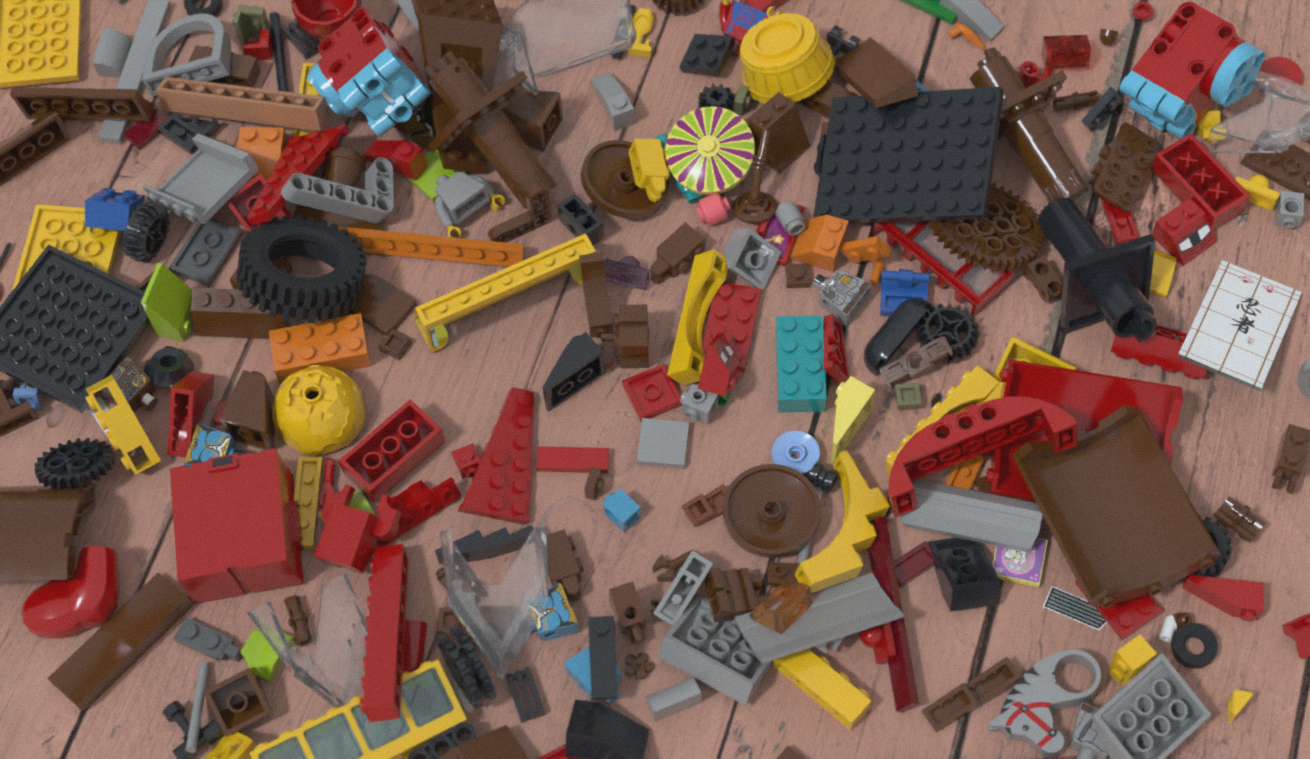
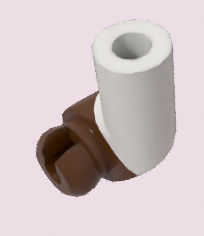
M1179 612L1167 616L1164 620L1159 639L1163 642H1171L1174 631L1192 622L1191 615L1187 612Z

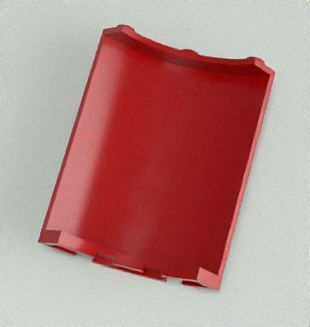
M1008 359L1007 367L1002 368L1000 382H1003L1000 398L1030 397L1054 404L1075 418L1078 431L1084 429L1087 433L1099 427V421L1123 405L1138 407L1170 465L1172 464L1174 444H1171L1170 441L1172 429H1177L1184 401L1182 387ZM1043 430L992 450L991 468H988L986 474V482L990 483V493L1035 500L1012 454L1028 441H1047L1048 439Z

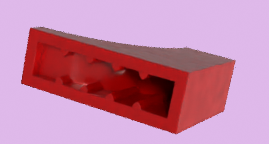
M191 371L171 387L168 455L186 458L196 425L199 424L207 403L213 397V374Z

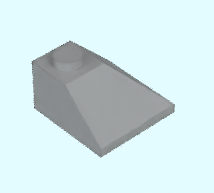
M750 228L733 229L724 248L727 268L755 288H761V291H763L781 251Z

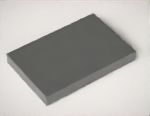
M210 218L205 224L198 222L169 266L170 271L210 287L243 235L242 230Z

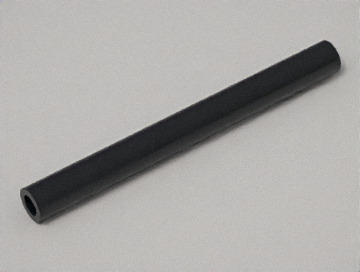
M272 12L269 14L278 91L289 92L280 14Z

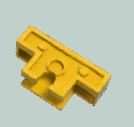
M112 375L86 388L89 396L85 397L92 410L97 408L98 411L94 412L103 430H110L106 434L114 449H121L124 454L120 459L127 471L132 468L136 475L161 461ZM108 387L117 405L103 412L93 394ZM142 446L148 458L134 465L127 453Z

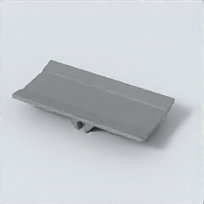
M869 573L809 595L804 594L736 616L735 622L750 648L763 664L811 647H816L822 652L827 653L826 644L829 641L833 642L831 647L836 650L845 636L902 618L904 615L880 587L874 574Z

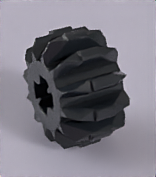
M712 83L711 88L705 86L703 92H700L698 96V108L721 107L730 111L734 110V93H731L730 87L724 88L722 83L719 86H715Z

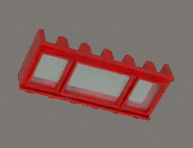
M927 220L874 222L873 233L875 235L883 230L887 234V243L891 247L896 243L900 244L904 248L903 256L906 260L909 261L915 257L921 262L920 270L922 273L932 271L938 276L937 285L943 289L949 285L955 290L954 299L958 303L966 299L972 304L971 315H974V317L1012 282L1014 271H1009L1005 268L1004 272H1001L997 267L994 272L990 266L984 270L981 264L976 268L974 267V262L971 261L966 264L964 257L957 259V253L950 254V248H943L944 242H937L939 236L932 235L934 230L929 229L930 223Z

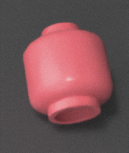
M718 193L701 198L698 203L699 206L696 207L702 223L706 222L709 226L726 220L728 218L727 211L731 209L727 198H721Z

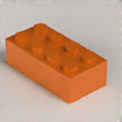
M361 313L328 319L326 322L317 321L315 323H306L269 331L274 372L279 384H282L290 374L313 365L334 367L343 372L371 366L366 329Z

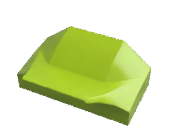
M274 628L269 630L253 629L241 650V654L245 658L248 668H254L258 678L271 683L296 640L293 636Z

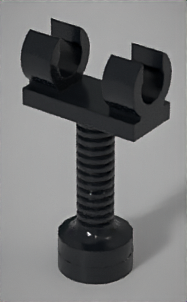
M835 25L828 32L826 41L832 46L830 49L835 57L839 51L848 54L859 47L860 43L858 42L861 39L853 35L848 42L841 38V31L843 29Z

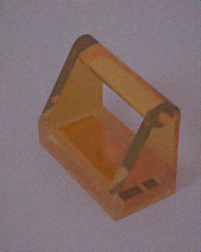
M804 583L780 584L749 614L750 618L767 628L783 634L812 605L810 586ZM782 595L787 597L776 609L768 610Z

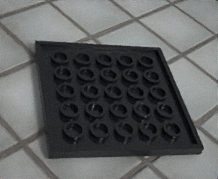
M48 245L0 306V372L31 388H36L39 392L83 413L89 405L85 397L89 396L86 388L110 375L150 322L141 304L145 292Z

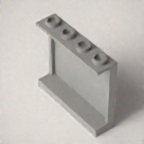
M197 134L192 140L198 147V150L157 190L146 185L143 186V189L147 193L146 198L151 203L160 204L167 211L172 210L178 216H186L192 222L197 221L205 224L260 169L249 153Z

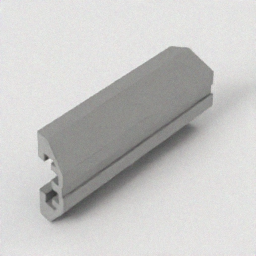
M923 480L911 482L914 487L918 509L901 515L902 523L908 528L1025 552L1029 551L1039 534L1043 517L1037 503Z

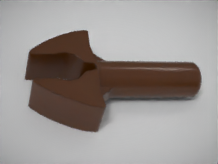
M692 550L671 561L665 560L664 556L661 555L656 560L652 571L655 573L661 568L667 569V571L658 575L657 581H674L676 577L674 574L675 569L683 566Z

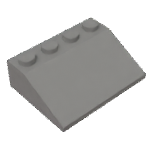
M698 595L664 636L658 657L746 706L772 666L773 660L762 664L743 637L735 620L714 622L710 601Z
M1161 653L1091 715V718L1111 759H1165L1207 720L1211 713L1164 654Z

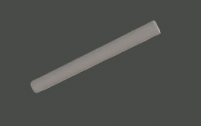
M201 662L199 665L186 751L189 753L196 752L205 698L203 691L206 690L210 667L208 662Z

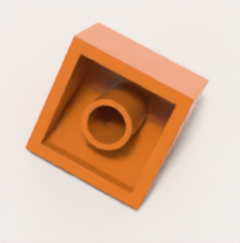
M830 215L805 220V229L798 235L790 260L809 263L811 266L834 272L841 253V244L845 242L849 221Z

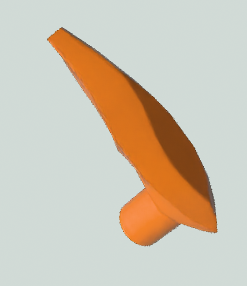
M956 22V27L948 31L951 39L962 34L965 39L971 41L982 50L986 49L979 37L965 24Z

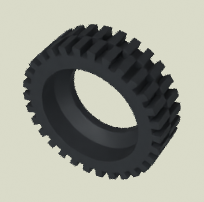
M296 215L295 220H291L289 216H283L282 221L274 217L270 224L264 222L260 223V227L254 225L251 232L247 231L245 238H242L237 269L238 288L240 291H243L242 295L245 299L250 298L249 303L252 306L259 304L258 310L264 313L268 309L270 310L269 316L276 317L280 314L282 315V320L288 321L289 317L295 318L296 323H302V318L307 319L308 323H315V318H319L321 322H326L328 316L332 319L339 318V312L342 315L347 314L349 308L353 309L362 295L367 259L365 250L362 251L363 246L361 243H356L357 238L354 235L348 237L349 231L346 229L338 231V225L333 223L331 226H327V221L323 219L318 223L314 222L315 217H308V220H302V216ZM282 256H306L320 260L334 268V270L324 276L302 278L282 272L270 260Z

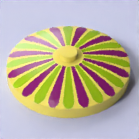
M703 107L687 113L673 126L665 146L666 162L675 180L687 190L702 195L720 194L733 189L746 178L755 159V142L749 126L739 115L721 107Z

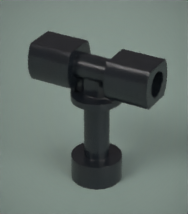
M174 701L166 706L162 714L169 722L175 721L185 735L183 736L184 742L172 750L177 759H193L198 754L186 751L190 723L183 715L185 713L183 705L179 701ZM215 719L202 729H199L196 751L207 742L211 746L224 736L221 727Z

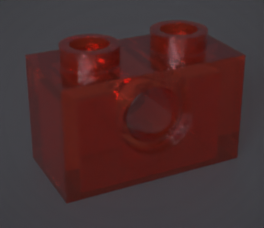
M1087 35L1043 36L1042 59L1045 69L1089 67L1091 46Z

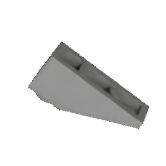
M609 72L590 79L614 131L635 124L634 108L626 92L614 76Z
M692 550L653 615L673 627L685 611L713 563Z

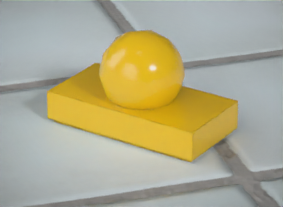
M1257 174L1249 180L1236 177L1235 180L1250 195L1249 203L1273 211L1280 193L1269 189L1270 183L1265 176Z

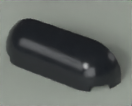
M911 298L903 301L893 311L865 346L864 362L871 373L875 376L878 375L880 369L888 363L920 324L919 320L925 318V313L930 312L934 305L921 298Z

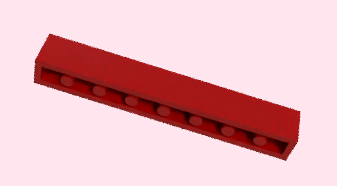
M403 544L374 548L373 558L370 559L372 577H369V589L371 596L367 597V605L370 612L369 616H366L368 636L364 637L367 654L363 656L365 676L361 678L364 696L360 698L361 712L366 714L370 723L400 719L409 569V558Z

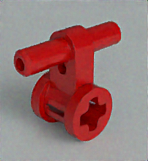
M1025 61L1021 64L1020 71L1016 73L1022 82L1024 81L1025 87L1028 88L1051 76L1053 69L1050 66L1044 67L1043 74H1041L1035 63Z

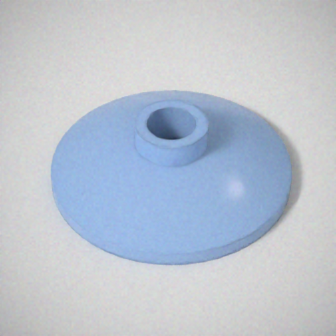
M802 431L783 433L775 440L772 446L774 464L790 467L801 474L810 472L814 464L819 461L820 449L816 440ZM793 454L799 455V458L794 459L791 456Z

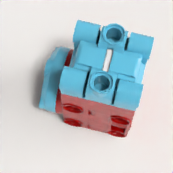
M1185 2L1179 6L1131 72L1123 79L1119 89L1122 93L1132 98L1129 103L1131 110L1147 118V121L1161 131L1165 129L1182 139L1188 134L1193 133L1196 126L1215 102L1227 107L1239 101L1242 97H1246L1251 92L1265 53L1259 50L1258 47L1239 38L1233 24L1193 2Z
M365 8L358 9L353 16L320 43L318 51L322 59L310 68V73L307 75L310 83L321 96L325 97V101L337 115L354 117L360 111L363 112L368 119L369 126L380 137L396 125V122L409 120L412 116V110L432 94L408 50L394 37V34L385 23L379 22Z

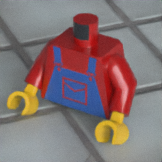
M722 0L720 2L719 20L721 31L724 33V36H733L735 40L730 54L739 56L744 36L758 22L773 16L775 6L768 8L767 13L734 0L732 2H729V0ZM779 10L777 14H783V11Z

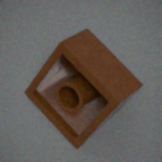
M253 667L247 668L203 691L225 737L272 713L265 691Z

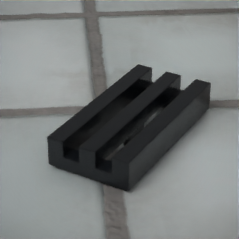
M297 20L294 24L293 22L289 23V27L286 28L284 26L281 28L282 33L305 59L319 52L318 47L321 42L318 38H314L303 31L316 46L314 48L298 29H301ZM291 32H294L310 50L309 52L303 48Z
M526 667L523 671L517 670L514 674H506L521 723L545 715L530 667ZM527 676L539 711L534 712L522 677ZM514 680L519 682L529 712L525 716L513 683Z

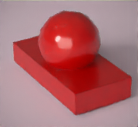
M891 621L860 631L861 642L866 647L874 649L876 664H885L897 655Z

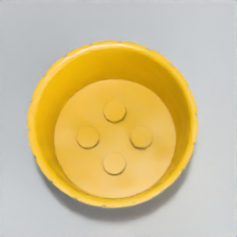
M783 13L768 17L754 25L744 36L741 43L740 57L742 60L744 85L749 86V95L754 100L763 104L778 92L782 93L793 103L803 98L805 99L823 87L834 70L835 58L829 44L820 35L815 24L800 14Z

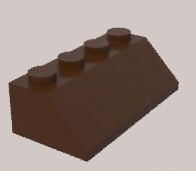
M47 112L0 143V186L70 140L57 112Z
M192 288L191 314L196 336L270 339L269 331L289 327V320H282V315L280 314L276 317L269 316L270 310L268 309L264 313L258 310L259 304L252 306L249 303L250 298L245 299L242 295L243 291L239 289Z

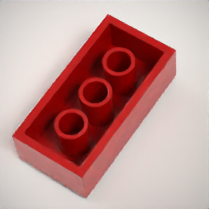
M409 399L338 461L342 472L375 503L381 498L382 494H386L445 442L443 430Z

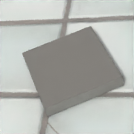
M642 418L637 464L685 468L689 422Z

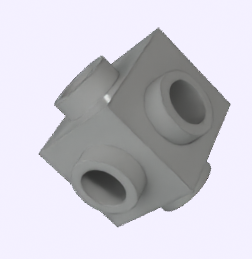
M692 384L689 390H685L681 396L682 413L691 420H699L708 424L718 406V394L698 389L697 385Z

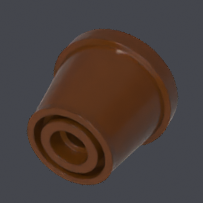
M330 149L324 154L326 159L322 163L324 180L356 188L361 173L366 169V159L359 152L351 149Z

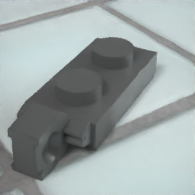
M187 617L173 638L177 643L216 661H223L227 657L238 662L242 656L241 649L233 645L234 640Z

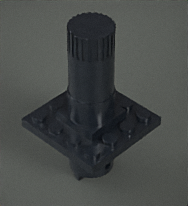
M1059 198L1045 206L1039 214L1038 224L1065 261L1060 328L1065 334L1105 320L1117 337L1125 338L1134 335L1138 342H1142L1151 336L1157 326L1156 318L1153 317L1154 310L1149 304L1156 242L1152 234L1108 248L1071 199Z

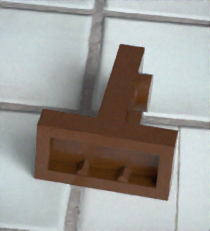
M4 379L0 380V410L2 412L0 414V437L39 419L29 401L16 406L12 397L8 399L6 393L10 391Z

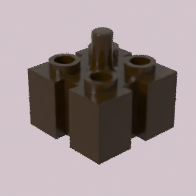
M430 96L412 110V116L409 120L396 122V125H394L404 135L411 134V140L422 149L429 148L428 145L436 137Z

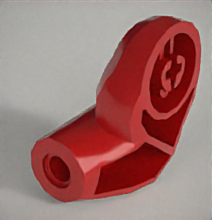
M88 546L83 548L78 557L74 580H49L46 584L36 588L26 598L22 608V618L26 628L33 635L57 639L70 637L86 628L105 624L118 606L120 585L117 552L105 546Z

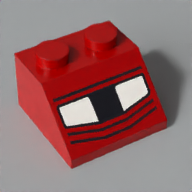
M1188 198L1157 220L1152 232L1155 240L1171 256L1176 257L1182 266L1217 242L1206 212L1191 198Z
M718 332L708 344L698 389L726 396L730 390L734 389L735 384L739 383L742 370H739L740 360L723 333Z

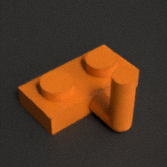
M879 236L842 243L840 251L852 263L870 260L874 264L870 283L878 285L884 267V261L881 258L888 257L891 248Z

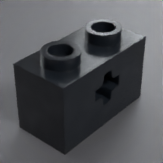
M575 193L557 205L559 220L575 237L586 233L592 245L605 237L603 222Z

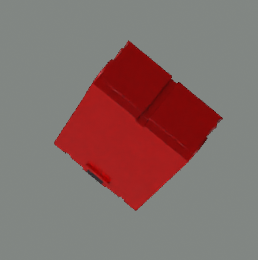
M276 448L260 451L259 454L253 452L238 455L236 453L210 458L205 462L191 464V467L184 465L170 468L177 580L187 592L193 604L245 595V591L249 590L252 593L304 584L301 550L304 549V546L301 542L303 538L300 511H298L300 505L297 500L293 501L295 491L293 474L286 467Z

